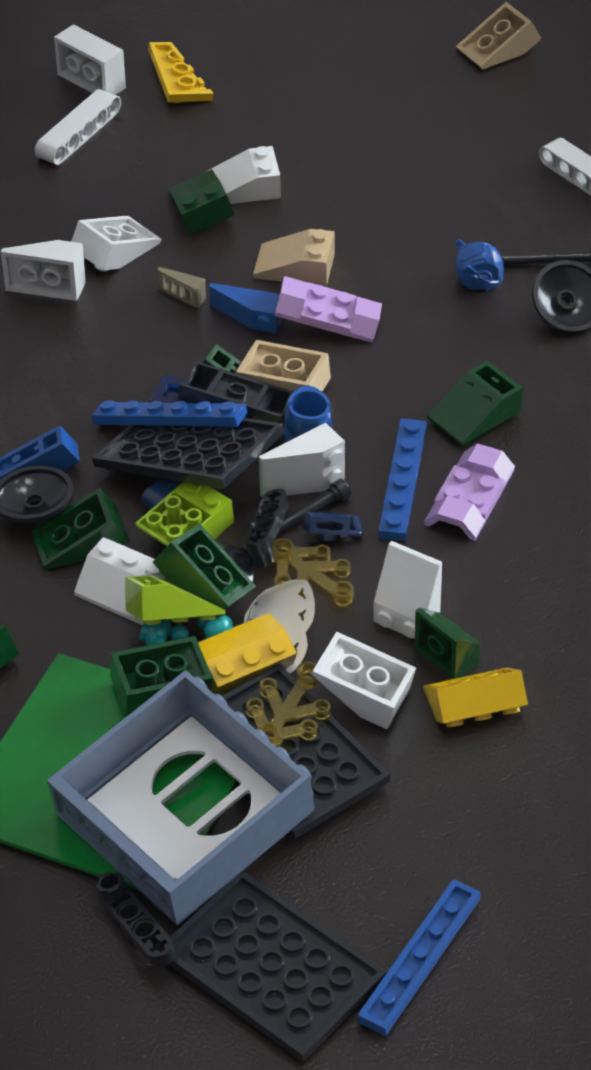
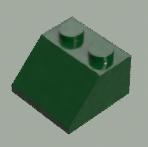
M424 608L415 610L414 649L451 679L460 678L479 664L480 643L475 637L468 635L454 621L447 619L439 612Z

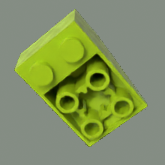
M183 482L139 519L135 526L166 546L199 523L213 539H216L234 523L232 500L209 486Z
M154 575L125 577L126 611L134 615L136 619L144 621V624H160L162 619H171L172 622L189 621L188 617L198 616L200 620L216 619V615L225 614V609Z

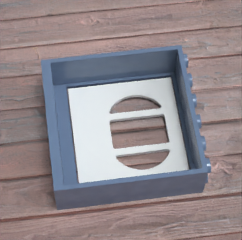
M186 670L47 780L56 814L177 926L315 810L314 793L311 786L312 777L307 768L301 764L297 765L282 747L274 746L261 729H254L241 712H234L221 695H214L200 677L196 676L194 678ZM183 755H205L161 792L153 795L154 779L166 763ZM215 762L241 785L194 824L187 827L162 804ZM246 794L251 795L250 810L237 827L220 835H198Z

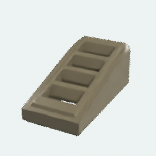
M162 267L157 269L158 289L193 307L200 308L206 299L204 278Z

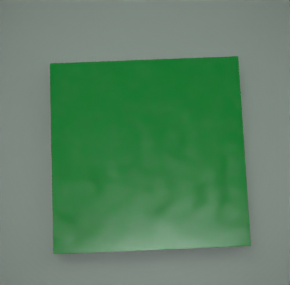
M58 653L0 742V843L98 877L106 872L116 873L118 871L56 814L47 780L126 718L110 678V669ZM183 755L166 763L154 779L153 795L161 792L205 755ZM214 762L162 805L184 825L190 827L229 795L238 781ZM213 821L198 835L207 836L215 821ZM123 876L127 887L138 890Z

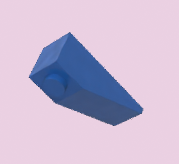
M210 283V305L250 329L277 333L282 318L274 316L280 294Z
M59 425L0 457V480L15 470L29 466H51L62 471L72 468L80 463L78 444Z

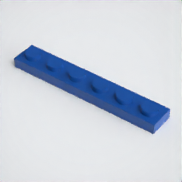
M108 400L102 402L91 416L94 425L237 427L247 414L245 404L234 402L210 403L203 401L199 403H186L178 401L175 403H162L161 401L144 403Z
M400 419L379 526V538L406 541L426 436L427 421Z
M453 879L358 1013V1023L384 1036L389 1033L480 901V891Z

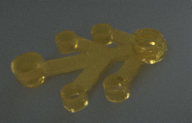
M286 538L274 541L272 549L275 555L274 562L277 563V576L274 578V586L281 584V582L291 581V577L288 575V564L297 569V580L308 581V578L331 594V598L336 605L344 607L353 601L354 586L350 582H334L321 573L334 572L337 577H347L350 574L351 568L348 560L338 559L336 561H329L331 550L326 545L295 547L293 542ZM314 557L315 561H304L301 558ZM301 588V591L298 593V595L305 597V595L303 594V588Z
M306 661L298 665L297 683L284 702H282L277 691L278 684L275 679L264 678L261 680L260 694L268 699L274 713L271 722H268L264 714V702L260 698H251L246 703L247 715L254 718L257 729H261L267 735L269 741L276 747L280 746L285 739L301 736L303 739L311 740L317 736L318 725L314 720L305 719L298 725L283 727L287 721L313 715L318 719H326L330 716L331 704L325 699H318L314 703L296 707L307 689L313 688L319 683L312 675L317 665L314 662Z

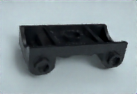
M196 361L187 381L180 383L176 402L199 403L208 401L210 403L234 402L245 404L247 409L245 416L253 417L256 420L284 424L287 402L293 391Z

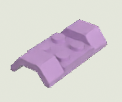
M284 276L274 316L373 343L380 319L382 303L360 297L356 298L355 295Z
M476 444L464 451L457 465H454L437 494L434 505L424 521V525L430 527L439 520L460 526L469 539L475 541L514 471V465L505 453L481 444Z

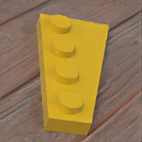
M149 42L148 51L168 102L213 101L214 93L211 89L204 87L205 82L201 77L197 78L194 75V69L191 65L184 63V57L172 42Z

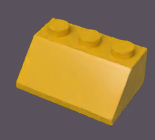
M270 613L198 642L213 677L209 687L214 695L226 694L279 663L284 668L294 664L297 655L285 628Z
M502 668L423 686L436 722L446 723V727L464 724L463 719L474 717L475 721L492 718L491 713L502 711L503 715L520 712V706L528 705L522 671L518 669Z

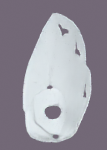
M291 580L266 589L254 600L244 616V623H246L250 618L255 619L270 613L285 628L293 646L297 642L299 643L296 647L297 655L294 664L286 668L289 673L293 672L301 664L307 651L308 643L305 632L312 624L315 612V600L310 584L307 580ZM301 588L304 589L303 594L305 595L306 599L298 595V593L301 591ZM306 610V612L303 614L304 620L302 621L301 617L299 616V613Z

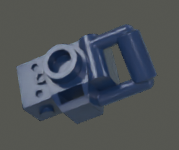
M331 512L304 513L303 529L309 533H319V539L336 541V536L338 535L341 537H361L364 534L357 515L334 514Z

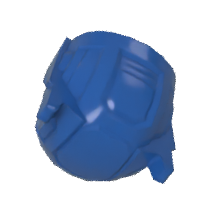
M460 239L455 241L459 252L455 256L454 263L463 286L471 290L485 289L489 291L502 283L504 280L503 261L500 253L494 246L486 242L465 244Z
M306 385L301 386L291 394L284 416V443L324 423L332 428L331 403L322 391L313 386Z

